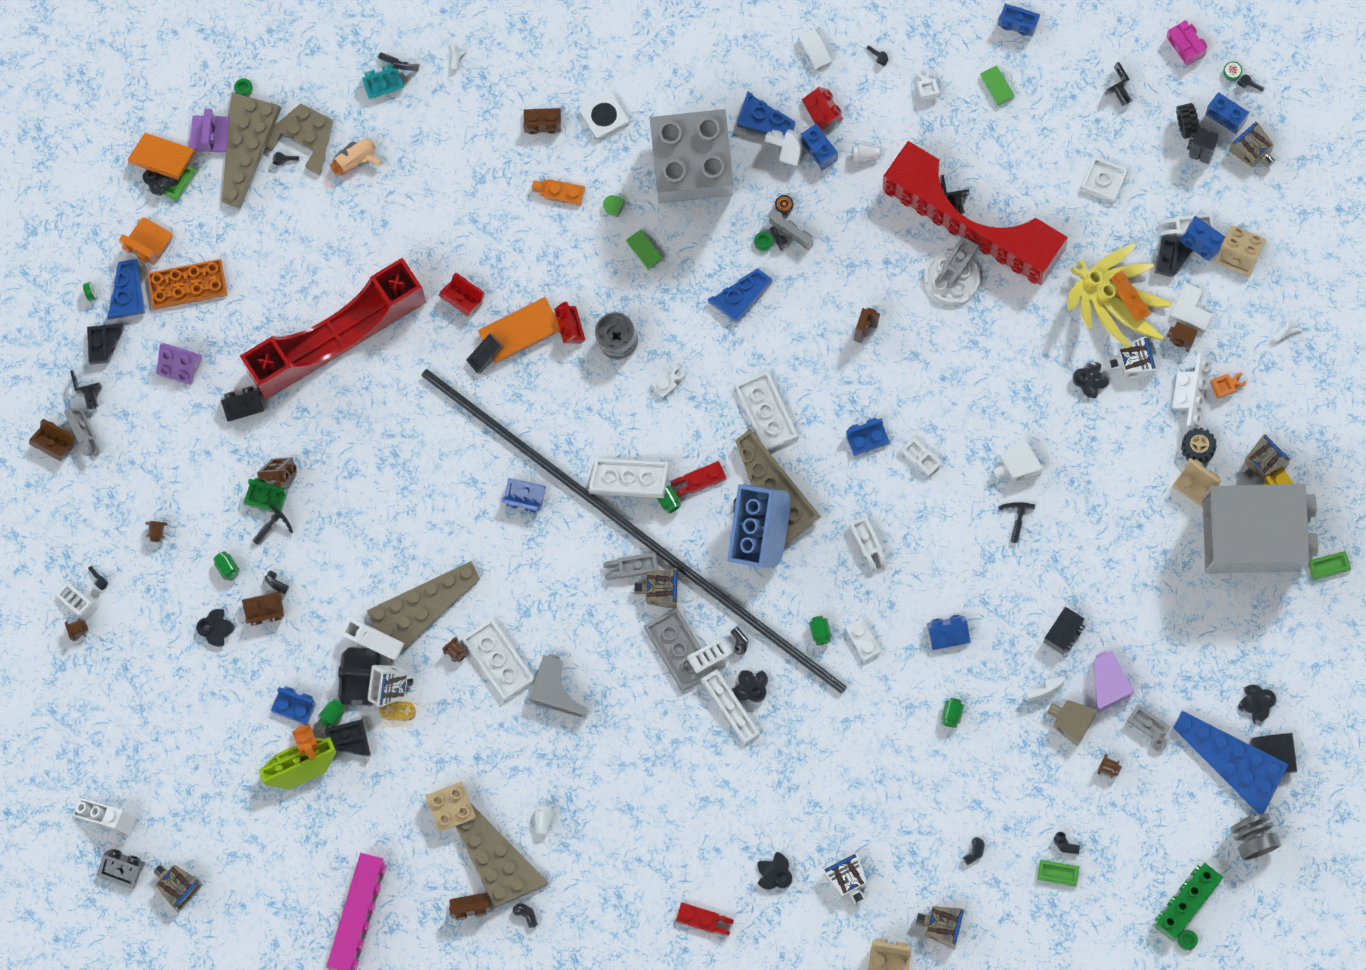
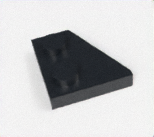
M1161 236L1154 273L1173 277L1193 250L1185 246L1178 239Z
M123 323L87 327L90 365L109 363L123 333Z
M363 719L325 728L326 738H331L335 750L371 757Z

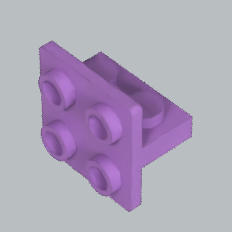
M204 109V116L194 115L192 117L190 148L200 152H226L229 117L214 116L212 109Z
M162 342L159 345L157 374L191 385L194 380V371L202 361V355Z

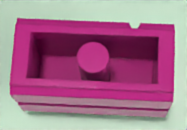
M1184 20L1177 26L1169 29L1166 38L1186 66H1189L1206 55L1207 44L1204 39H1199L1196 35L1197 31L1194 25H1189Z

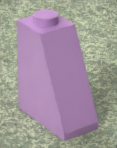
M1104 651L1096 655L1093 663L1097 713H1100L1132 697L1134 690L1112 651L1109 653Z

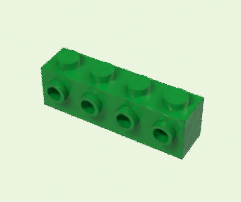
M1205 862L1201 867L1199 865L1195 867L1191 873L1193 878L1189 882L1187 880L1184 881L1179 888L1181 893L1178 897L1173 896L1169 900L1167 911L1165 913L1161 911L1155 918L1157 922L1155 928L1173 942L1224 878Z

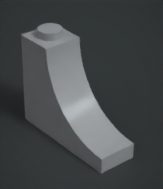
M549 654V656L543 655L529 697L530 703L586 719L588 708L574 701L562 685L561 673L563 662L560 660V657Z

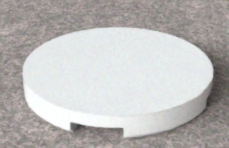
M946 250L931 258L924 270V285L928 294L937 302L945 305H959L967 302L975 295L980 285V270L972 258L951 289L946 286L953 274L947 272L941 283L936 281L943 269V265L953 250Z

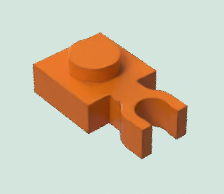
M1242 372L1236 374L1233 378H1230L1228 373L1210 381L1217 399L1233 394L1236 391L1235 387L1240 388L1247 384L1246 381L1241 383L1237 380V378L1243 375Z

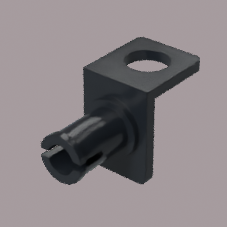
M1117 62L1114 69L1121 82L1108 88L1104 94L1106 96L1111 92L1115 93L1123 107L1126 103L1129 104L1132 101L1124 88L1130 79L1120 62Z
M941 175L940 183L947 199H951L952 206L959 213L964 214L962 197L969 195V189L947 192L944 175Z
M71 370L70 373L75 392L77 394H84L86 408L93 409L92 405L94 408L99 407L95 390L102 388L100 382L79 387L76 373Z

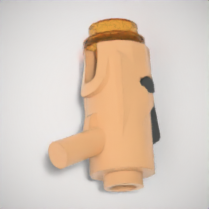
M364 138L358 143L350 142L335 155L329 166L338 177L358 168L360 163L370 162L379 167L382 161L373 156L376 146L372 140Z

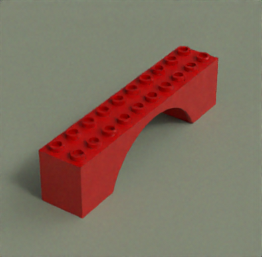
M907 141L883 175V190L885 194L890 197H896L906 207L914 208L919 215L929 217L937 226L942 225L947 228L948 232L952 235L963 236L979 245L978 248L983 254H990L998 263L1006 264L1016 274L1026 276L1031 283L1042 285L1065 252L1068 237L1037 218L1018 226L1005 228L981 225L966 218L952 206L942 190L939 179L940 159Z
M402 257L372 275L363 289L348 304L327 319L295 334L280 337L271 336L240 355V358L264 399L267 400L427 303L423 288Z

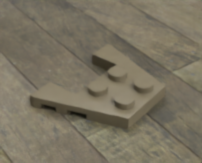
M300 103L275 124L266 148L273 151L282 136L289 138L314 151L307 161L305 168L320 176L333 120Z

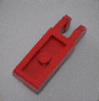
M717 461L678 477L670 483L672 487L687 483L688 487L675 492L678 497L725 481L727 478L720 462Z
M681 902L676 918L677 923L724 936H729L730 931L716 927L717 921L728 925L734 922L733 919L719 915V913Z

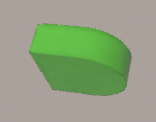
M615 195L607 196L603 201L605 212L618 218L625 199Z

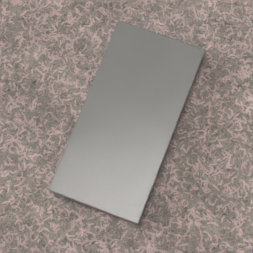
M678 608L644 625L646 633L682 693L701 683L702 678L714 671L713 667L696 673L687 659L688 655L700 650L701 647ZM696 657L702 666L703 663L701 662L700 658Z

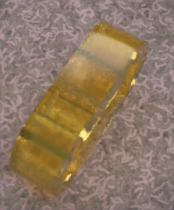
M396 701L379 707V714L385 720L410 721L416 716V709L411 702ZM387 706H390V709L396 710V712L391 711L389 715H386L383 709L385 710ZM406 707H409L412 712L405 716L404 712H399V710H406Z

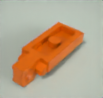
M544 179L543 182L533 180L532 191L539 192L540 196L547 200L581 206L585 186Z
M1123 271L1117 272L1111 277L1118 289L1116 290L1117 294L1137 322L1151 315L1147 304L1140 298L1136 288L1132 286Z
M310 724L301 725L292 731L301 756L307 753L309 760L317 757L314 750L319 748Z

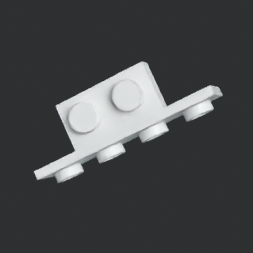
M1197 354L1195 372H1177L1172 406L1175 411L1189 410L1187 426L1192 430L1193 428L1199 429V425L1202 422L1203 397L1207 387V372L1210 368L1209 360L1202 354Z

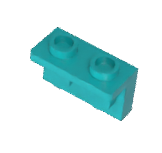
M392 64L381 67L382 71L376 73L375 70L364 73L365 77L361 79L369 99L404 88L399 71L392 68Z

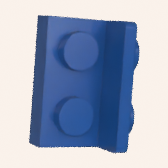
M872 418L866 421V424L860 426L855 424L846 430V438L853 456L890 444L882 418Z
M284 686V688L278 687V695L271 708V712L307 725L316 707L313 697L306 693L299 695L295 693L294 689Z

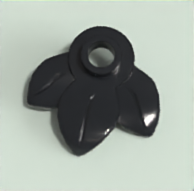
M146 170L143 173V181L149 186L152 194L162 196L164 188L178 185L177 179L150 170Z
M1098 362L1085 364L1083 369H1077L1072 376L1073 383L1081 387L1083 394L1089 398H1097V389H1102L1109 385L1108 378L1100 372L1101 364ZM1080 375L1084 376L1085 380H1082Z
M224 609L210 611L208 616L200 619L196 625L198 634L206 637L207 642L212 646H224V636H228L235 630L233 623L223 619ZM205 625L210 626V628L207 631L203 630V627Z
M748 670L740 671L738 675L740 685L732 688V692L739 700L750 699L752 702H762L767 694L765 687L768 683V676L761 670L754 675ZM760 690L758 694H753L755 691Z
M1254 684L1244 687L1247 696L1240 701L1238 709L1246 713H1252V719L1255 724L1263 722L1269 717L1270 708L1276 703L1275 693L1269 689L1263 690ZM1264 696L1270 697L1268 702H1263Z
M776 852L773 862L759 861L757 863L758 871L763 876L757 884L763 889L771 890L775 887L784 889L791 885L792 874L788 871L789 861L782 853ZM785 876L786 881L780 882L779 877Z

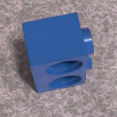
M1218 92L1207 106L1205 115L1237 135L1247 121L1249 111Z
M817 124L801 133L803 146L821 170H824L838 160L837 150Z

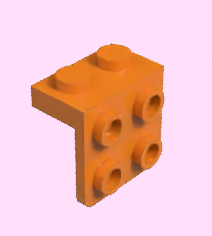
M143 217L139 220L129 237L122 234L119 241L122 245L121 248L125 252L133 253L141 261L154 265L173 235L170 231Z

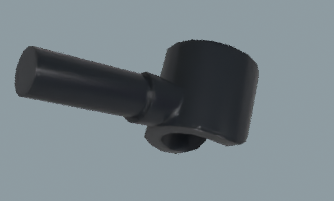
M869 45L866 47L868 51L878 57L876 60L878 64L882 66L887 64L888 56L886 52H879Z
M1247 74L1243 75L1237 82L1242 88L1250 85L1262 92L1264 90V87L1252 81L1251 77Z
M276 152L272 163L282 165L283 160L299 161V156H287L281 152Z
M773 226L770 227V231L776 238L775 242L778 248L782 251L781 245L787 244L789 246L786 237L780 236Z
M92 566L88 567V570L97 579L94 585L103 591L108 582Z

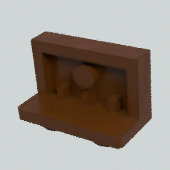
M42 419L40 421V428L29 439V445L62 461L73 449L75 436L68 430L56 426L53 422Z
M487 893L449 900L450 916L455 920H464L468 916L474 915L475 917H482L487 915V913H491Z

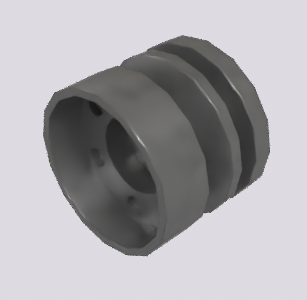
M612 312L607 313L597 322L595 336L604 355L611 359L620 360L633 354L637 348L638 336L628 316L623 313Z
M1268 813L1249 816L1230 827L1232 834L1239 833L1234 836V841L1244 840V843L1238 847L1242 860L1254 859L1281 847L1277 833L1267 834L1266 832L1274 826L1271 822L1266 823L1271 819Z

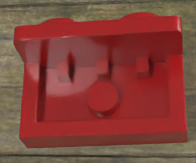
M817 87L801 100L813 122L822 131L834 121H842L843 117L841 116V109L832 99L833 95L830 90Z
M458 273L453 274L451 282L439 293V297L468 317L482 305L485 295L480 288Z
M562 302L554 308L563 343L581 344L585 341V336L576 306H569L568 302Z

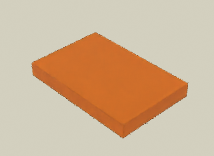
M144 132L129 156L128 163L179 180L194 156L195 149Z

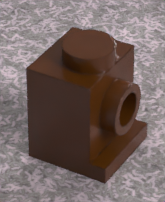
M1177 322L1175 327H1170L1167 337L1170 338L1169 341L1173 345L1180 348L1185 347V352L1189 353L1198 330Z

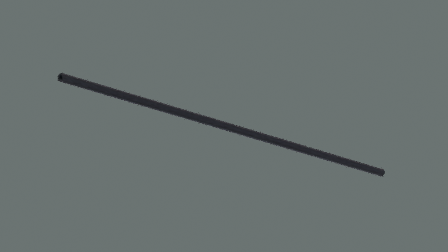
M428 369L423 371L421 376L650 550L656 552L659 557L674 568H677L688 579L840 694L846 690L847 686L595 495L589 494L586 488Z

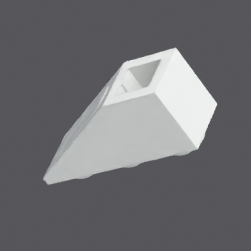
M348 617L341 632V635L397 661L405 644L351 617Z
M82 798L79 799L72 815L78 819L129 836L136 817L121 809Z

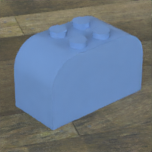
M738 484L727 558L728 562L761 568H772L779 564L784 552L790 514V496L787 491Z

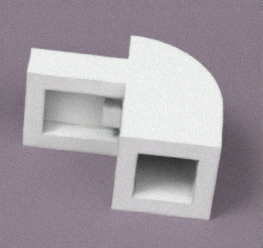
M789 129L785 136L783 132L772 130V132L766 134L764 142L782 146L779 161L796 166L800 163L803 144L797 133Z

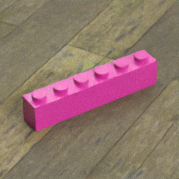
M360 852L326 966L329 970H357L359 964L357 959L358 952L363 950L365 942L362 940L363 935L369 930L370 922L368 918L370 914L374 913L376 906L374 898L375 895L380 893L381 884L379 881L381 876L385 875L387 868L383 858Z

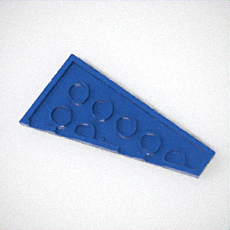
M1181 711L1173 728L1259 815L1264 814L1289 764L1185 711Z

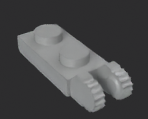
M771 210L768 213L769 223L805 249L810 250L812 248L813 238L809 232L801 231L791 220L786 221L782 218V213L776 210Z
M962 236L943 265V269L936 281L941 283L947 272L953 274L946 286L951 289L970 262L979 245Z
M67 408L64 414L75 434V438L80 444L79 449L84 456H89L90 454L92 456L99 455L100 447L82 408Z
M656 552L618 558V560L603 563V568L609 569L619 566L620 570L605 574L606 580L646 575L648 572L659 571Z

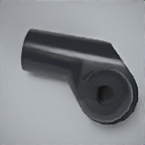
M271 570L268 571L264 578L265 582L272 589L286 594L289 586L276 580L277 573Z
M737 626L730 633L736 639L734 652L738 655H743L747 651L749 640Z
M1057 832L1055 834L1054 843L1061 852L1079 855L1080 845L1070 844L1064 832Z
M980 837L972 839V852L963 857L967 866L983 856L985 843Z
M518 903L513 907L514 915L526 917L529 928L538 926L533 908L524 903Z

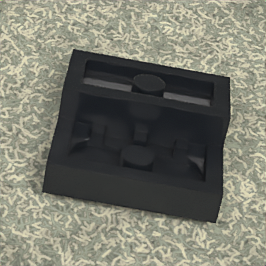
M1293 733L1251 738L1252 746L1289 764L1285 774L1297 772Z

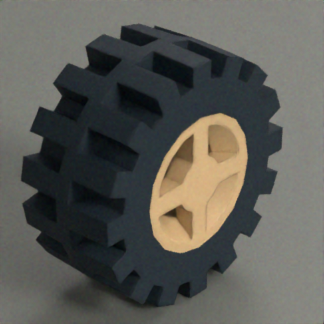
M1200 427V429L1193 428L1192 431L1189 430L1182 440L1181 450L1183 456H1186L1187 461L1191 458L1201 463H1207L1215 454L1217 447L1216 438L1214 439L1213 433L1210 434L1208 429L1205 431Z

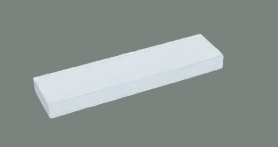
M718 669L701 679V682L744 745L761 734Z

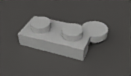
M1138 704L1127 719V722L1152 739L1151 746L1155 751H1163L1167 746L1164 736L1171 727Z

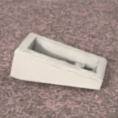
M68 581L55 595L83 621H87L97 610V606ZM72 590L70 595L66 599H64V597L69 593V591Z
M721 638L688 655L687 659L695 672L699 673L728 660L732 652L724 639ZM696 657L700 658L701 662L703 663L702 666Z

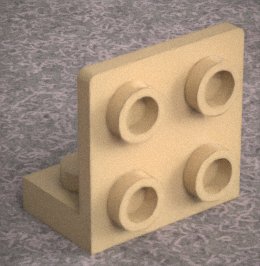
M1232 225L1221 245L1215 263L1250 277L1266 239Z
M1189 458L1184 471L1173 483V487L1203 508L1202 496L1210 486H1219L1221 480L1215 472L1206 470L1200 461Z
M462 781L425 795L439 832L476 818Z
M885 939L872 941L868 970H908L912 947H908V944L904 942L890 944Z

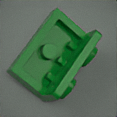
M255 478L254 480H248L249 487L244 505L275 513L269 507V504L272 503L279 510H283L288 494L286 488H278L276 482L269 484L263 479Z

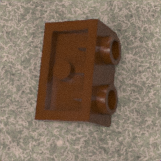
M561 108L524 109V133L534 135L539 132H546L548 134L561 132Z
M862 308L853 341L861 343L862 337L866 338L869 327L877 329L880 313H877L872 308Z
M293 457L274 458L257 472L258 479H266V481L276 480L278 488H283L296 476L297 467L294 464Z
M280 591L242 599L246 617L245 622L246 624L251 623V626L262 624V620L270 619V622L281 620V616L285 614Z

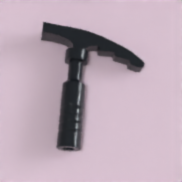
M382 52L378 55V59L393 64L392 68L418 71L420 64H409L405 61H399L398 58Z
M1013 502L998 506L999 510L1018 508V517L1014 523L1011 542L1018 543L1023 523L1022 516L1025 514L1024 509L1035 510V504Z
M272 503L269 504V507L275 512V515L271 516V520L253 538L252 541L257 545L279 518L286 523L289 532L293 533L287 517Z

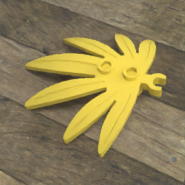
M1136 243L1107 255L1090 270L1086 268L1084 261L1079 260L1076 264L1080 269H1077L1074 265L1070 271L1074 275L1079 276L1081 280L1071 288L1067 296V308L1069 311L1073 310L1080 300L1081 316L1088 329L1092 328L1091 301L1093 309L1105 329L1127 348L1131 347L1130 343L1108 312L1118 321L1142 335L1156 340L1164 339L1144 319L1138 322L1134 319L1125 304L1116 297H1119L1116 292L1118 290L1116 285L1110 282L1112 280L1111 277L1117 272L1123 271L1128 278H1132L1154 267L1153 263L1133 264L1108 270L1126 258L1136 247ZM1137 290L1138 295L1148 307L1168 308L1173 304L1160 297Z

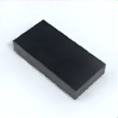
M490 333L466 361L476 373L480 374L504 346L494 334Z

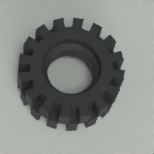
M1193 103L1176 107L1178 126L1180 127L1179 130L1183 139L1190 138L1192 132L1196 133L1197 128L1200 127L1198 114Z

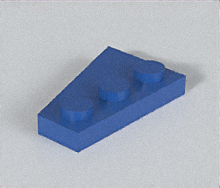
M747 91L737 127L762 134L777 130L783 132L784 136L789 129L794 131L796 126L794 120L780 111L774 110L766 102L760 101Z
M132 259L118 262L114 281L115 286L110 300L111 305L107 314L108 320L145 314L138 260Z
M757 268L739 279L731 287H726L721 293L707 300L708 303L738 323L773 280Z

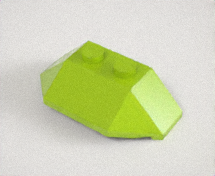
M316 738L319 748L314 751L317 757L310 760L307 753L301 756L297 745L275 754L266 762L264 767L258 770L264 785L290 790L325 774L336 754L331 738Z

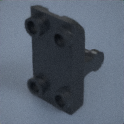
M348 647L341 654V665L338 669V698L343 705L372 706L373 703L368 701L372 666L379 665L380 662L378 652L369 648Z

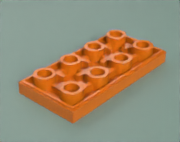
M221 259L147 273L154 310L228 296Z
M545 297L478 330L482 341L492 333L504 346L493 359L495 364L560 332L556 316Z

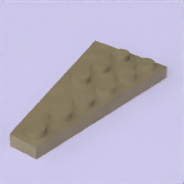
M231 92L222 202L224 204L241 209L282 109L279 105Z
M749 429L736 439L735 442L751 485L787 491L790 496L786 546L819 520L821 516L757 436Z
M472 561L366 611L375 629L405 643L401 650L402 652L440 618L441 614L449 609L459 597L472 588L480 578Z
M471 804L476 818L455 827L494 909L549 884L548 881Z

